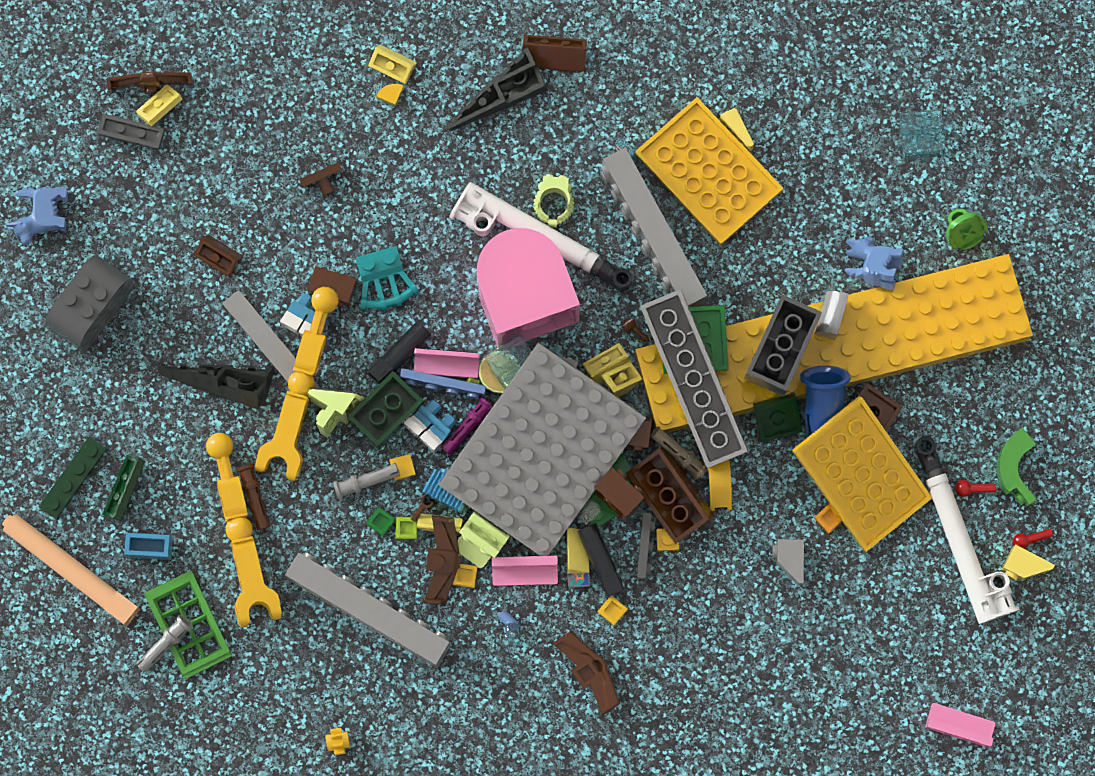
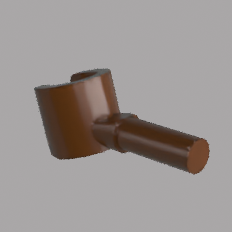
M627 319L621 323L626 333L633 330L644 341L649 339L637 327L633 319Z
M423 496L421 498V505L411 520L415 522L422 512L432 508L434 500L430 505H425L423 502L428 496Z

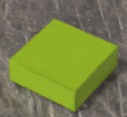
M396 517L395 539L418 540V519L413 522L411 520L412 517Z

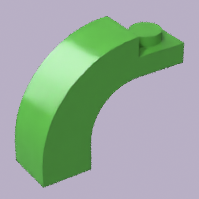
M1022 427L1003 445L997 459L996 471L999 485L1004 494L1008 495L1013 491L1016 501L1020 505L1024 504L1025 507H1028L1036 498L1022 482L1018 473V464L1021 457L1033 448L1036 443Z

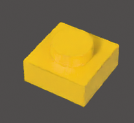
M665 528L656 529L657 551L679 550V542L675 544Z

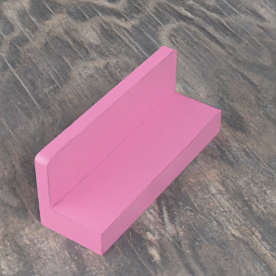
M415 349L414 371L441 377L465 379L472 377L473 379H478L480 361L478 353Z
M557 556L492 557L493 585H556L558 583Z
M936 703L931 705L925 725L926 729L987 748L992 746L994 739L992 734L995 722Z

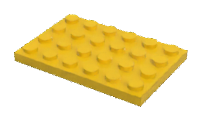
M698 97L634 153L720 246L783 191V187Z
M860 396L792 450L865 552L932 499L930 493Z

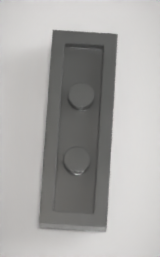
M103 113L97 134L160 150L165 129L156 126L151 127L148 124Z
M643 513L636 580L645 581L646 575L650 576L651 563L647 562L648 554H652L653 541H649L650 532L654 533L655 520L651 519L652 513Z

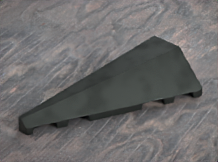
M525 48L515 61L512 60L500 75H496L474 96V99L466 107H462L460 112L451 121L446 123L450 131L548 91L543 76L528 48Z
M166 364L159 366V375L255 409H259L267 399L274 374V366H268L267 369H255L252 365H248V369L234 368L233 365L200 364L199 368H187V364H180V368L167 367Z

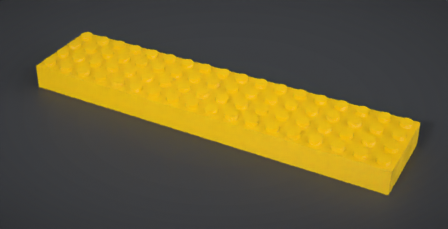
M1009 254L897 282L893 291L877 287L848 295L836 339L833 340L819 336L813 332L785 395L795 393L797 400L805 398V384L801 382L800 374L803 370L814 366L828 365L845 369L850 373L851 377L849 383L845 385V387L1029 341L1033 334ZM823 301L807 306L821 311ZM773 314L726 326L729 370L716 371L734 416L754 411L753 403L781 396L744 379ZM656 344L635 349V357L640 376L642 377L654 428L659 426L665 433L689 428V423L669 375L663 374L662 358Z

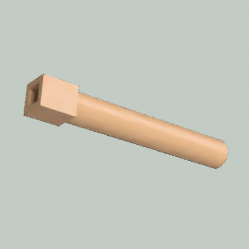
M9 515L2 524L4 526L3 531L121 623L128 626L140 611V608L19 515Z

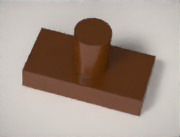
M339 162L303 177L299 181L302 187L317 182L324 196L334 191L328 176L342 169Z

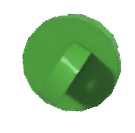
M965 209L953 210L948 215L950 225L946 231V240L954 249L961 248V250L972 248L980 243L984 238L983 234L987 233V222L981 214L975 212L968 213Z

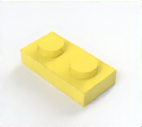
M167 84L141 106L136 113L152 127L182 100V97Z

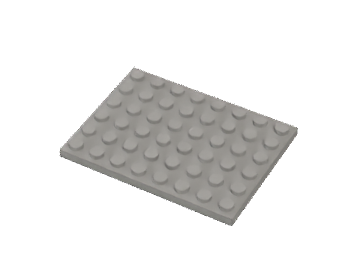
M538 342L438 485L538 555L548 556L595 491L594 486L607 474L646 417Z

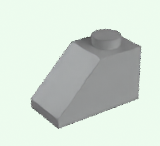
M777 539L776 545H772V558H776V564L797 586H802L804 583V540Z

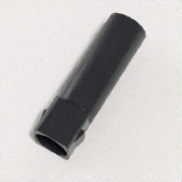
M416 321L368 370V374L380 384L392 371L396 372L414 353L415 349H418L431 336L429 331Z
M594 523L577 531L606 596L608 597L624 590L622 579L618 576L615 564L597 524Z

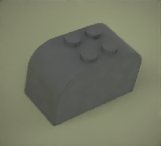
M93 255L83 264L47 314L45 324L51 331L86 354L136 285L127 275L98 255Z
M782 294L744 379L784 397L822 312Z

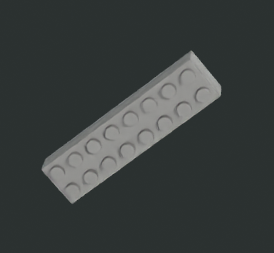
M626 147L604 158L600 174L604 182L611 185L612 190L610 192L615 202H620L622 206L620 210L625 220H630L632 224L631 231L636 239L640 238L642 242L641 249L646 257L650 256L652 260L651 267L655 275L661 276L663 281L661 285L665 293L668 294L681 289L689 307L705 305L707 294Z
M679 289L641 305L640 308L706 467L709 468L748 452L747 445L683 291Z
M298 552L285 574L289 581L438 669L451 647L450 642H448V636L438 630L436 633H433L425 622L419 619L417 622L411 620L408 612L401 608L396 611L392 608L391 602L382 597L379 600L374 598L371 590L364 586H361L359 589L349 577L345 575L339 577L336 575L335 569L324 563L323 566H320L312 555L306 552L302 555Z

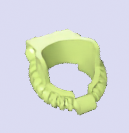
M547 174L543 176V182L539 183V191L535 195L533 206L537 217L544 223H547L549 227L557 228L558 224L566 222L565 220H568V217L573 213L574 198L572 193L570 194L572 186L568 184L569 178L567 176L553 177V175ZM549 193L561 194L565 197L567 208L557 219H549V216L542 211L541 201Z

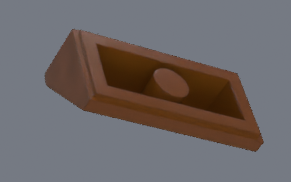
M210 235L202 237L194 253L195 257L228 277L232 275L243 255Z

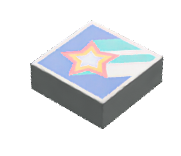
M589 573L567 574L569 589L590 587Z

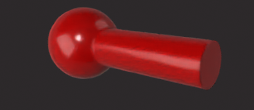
M960 480L955 485V491L961 497H967L971 493H996L997 485L971 484L967 480Z
M1050 528L1030 535L1019 533L1013 537L1012 544L1013 546L1017 545L1027 549L1031 543L1053 537V532Z

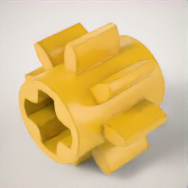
M341 728L330 729L331 734L325 735L328 752L334 751V755L345 754V748H350L348 732H342Z

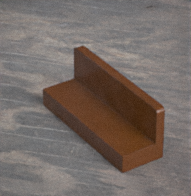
M524 35L523 50L525 48L529 49L538 68L582 72L585 70L587 39Z

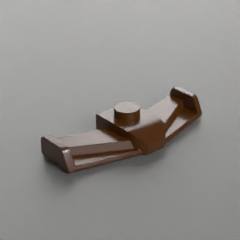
M142 72L107 78V88L110 94L116 89L138 86L141 92H145L148 95L156 94L157 91L163 88L162 85L167 84L189 85L190 88H194V79L191 72Z
M432 515L437 548L428 549L426 571H434L424 603L443 604L447 601L457 570L460 568L461 555L459 554L454 518Z
M571 631L552 643L577 665L571 672L581 687L585 689L591 685L602 716L620 704L607 669L608 665L601 656H598Z

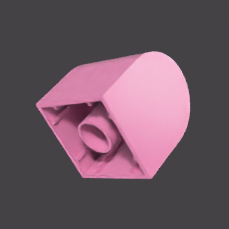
M515 228L499 233L485 245L477 263L480 301L498 351L579 323L580 303L562 255L552 240L532 229Z

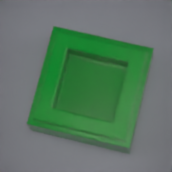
M378 507L366 525L384 537L396 519Z

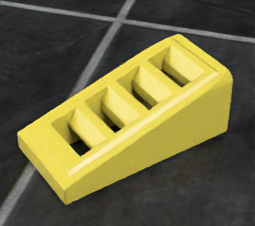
M733 108L721 114L720 121L749 152L752 151L754 143L737 109Z

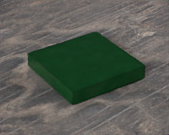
M795 393L753 403L760 442L802 432Z

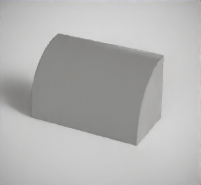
M827 291L825 293L821 307L822 314L814 334L833 340L836 339L848 299V293Z

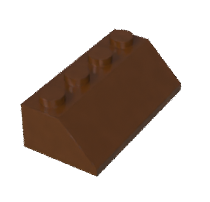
M663 447L658 448L626 472L633 484L637 485L644 492L642 494L644 500L675 544L693 534L716 517L682 467H680L675 457Z

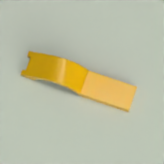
M728 459L708 468L709 503L712 511L720 507H727V510H732L731 471Z

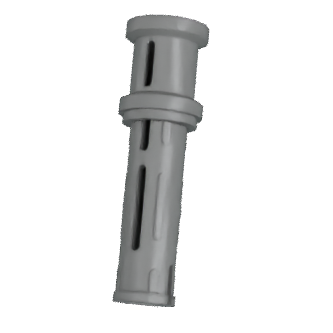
M393 463L358 477L357 475H351L349 479L340 482L334 481L333 484L339 500H342L346 495L355 492L359 494L363 488L397 476L399 477L400 472L397 464Z
M179 615L177 621L170 628L164 630V635L136 662L138 667L142 671L147 672L170 647L181 642V638L187 631H192L194 627L191 622L183 615Z

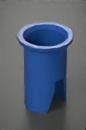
M828 365L814 366L803 370L800 374L801 382L805 384L807 436L814 433L844 408L845 385L849 383L851 378L850 373L845 369Z

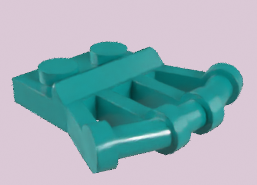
M397 246L356 257L363 282L360 310L371 308L385 311L388 310L387 307L397 305V307L402 306V303L412 295L416 296L420 293L403 270ZM398 275L409 287L400 295L394 276ZM389 278L394 297L385 299L380 281ZM370 283H375L379 301L367 300Z

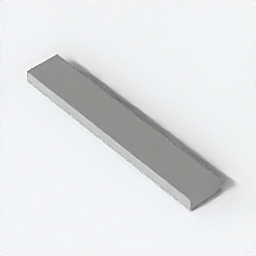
M238 290L222 303L223 306L288 383L290 375L295 372L293 368L296 358ZM315 382V388H320Z

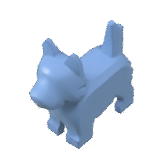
M23 187L22 191L16 193L18 197L33 199L31 216L6 224L9 230H14L15 235L20 237L22 244L32 242L34 234L55 230L66 232L67 222L64 217H59L57 214L56 202L59 200L68 202L67 187H42L37 190Z
M870 236L865 239L847 240L846 243L852 249L847 250L846 254L866 262L863 268H845V272L850 277L863 279L871 286H880L893 291L896 285V281H894L896 270H901L903 258H901L903 256V249L875 246L874 239Z

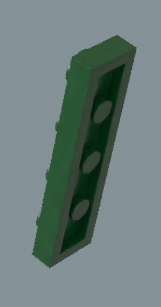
M88 437L38 507L57 520L108 449L91 437Z

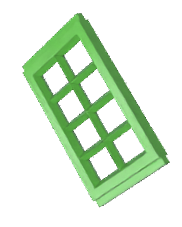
M192 570L144 593L162 633H164L166 628H169L165 621L166 617L179 611L181 615L187 618L183 609L196 602L199 603L204 614L191 620V624L194 625L206 619L212 632L197 638L192 629L189 633L193 641L179 648L177 644L170 647L184 679L192 677L232 657L230 649ZM190 585L195 598L181 604L175 592ZM171 594L177 607L162 614L156 601ZM215 636L220 649L205 656L200 643ZM196 645L201 658L186 665L181 652Z

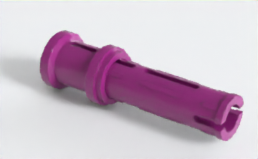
M483 397L479 399L480 402L472 411H468V417L441 446L450 456L453 455L477 426H480L493 407Z

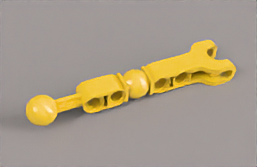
M320 287L312 295L311 303L315 313L310 331L305 330L293 368L295 372L288 379L290 391L286 393L274 437L270 442L262 445L258 451L255 469L258 472L266 471L271 460L276 456H280L287 463L286 478L294 482L299 476L303 457L298 450L297 442L309 402L307 393L310 389L315 388L313 376H316L326 342V335L322 333L327 315L336 309L339 300L337 293L330 287Z
M215 433L208 438L206 450L212 458L216 459L221 480H217V488L225 522L227 523L225 527L226 534L231 540L232 553L241 587V594L238 596L234 606L238 624L241 628L248 626L250 622L249 609L254 605L266 607L271 619H281L282 612L278 594L264 584L252 536L253 526L251 521L247 519L248 513L239 476H233L229 459L234 449L233 441L227 434Z

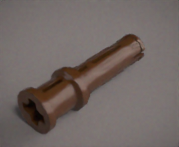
M249 464L237 468L236 472L240 475L243 484L242 490L247 494L257 531L271 527L260 495L259 488L261 484L260 481H257L254 472L255 464Z

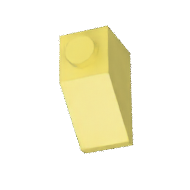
M631 362L602 375L603 382L609 391L617 397L631 391L642 380V377Z
M1015 545L1012 547L1001 571L1005 572L1009 579L1016 581L1017 579L1023 580L1049 572L1055 565Z

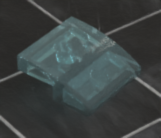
M941 109L899 112V129L903 157L945 154Z
M518 334L484 358L501 385L506 389L532 351L523 336Z

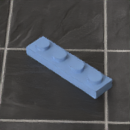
M401 369L400 378L408 386L416 387L417 384L424 385L425 389L437 391L438 388L444 389L447 394L458 395L463 393L467 394L468 398L479 400L480 397L485 398L487 389L484 385L407 369Z

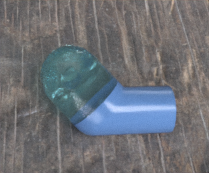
M504 609L497 618L506 625V633L503 635L504 640L511 643L519 636V624Z

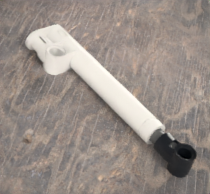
M472 182L467 185L450 214V219L457 218L466 223V226L474 230L479 236L488 235L497 221L510 229L526 228L538 231L554 242L563 259L579 268L581 267L582 270L588 273L591 271L597 273V277L613 285L617 291L624 292L631 286L632 275L627 269H621L607 260L603 262L599 259L600 255L591 252L590 249ZM479 221H486L488 226L480 229L477 227V223ZM619 276H625L628 282L626 284H619L616 279Z
M930 436L920 437L914 444V452L919 458L924 474L927 473L929 479L926 480L927 486L930 489V494L978 623L982 624L1020 610L1019 607H1015L1011 597L1012 591L1007 574L995 572L984 576L952 488L948 484L947 475L942 474L940 470L942 465L935 449V441ZM926 442L930 446V451L923 452L919 444ZM994 577L1002 579V588L994 586Z

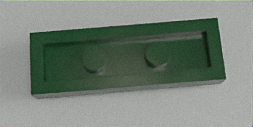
M126 455L102 515L121 521L126 512L129 499L134 492L138 477L142 473L145 460Z

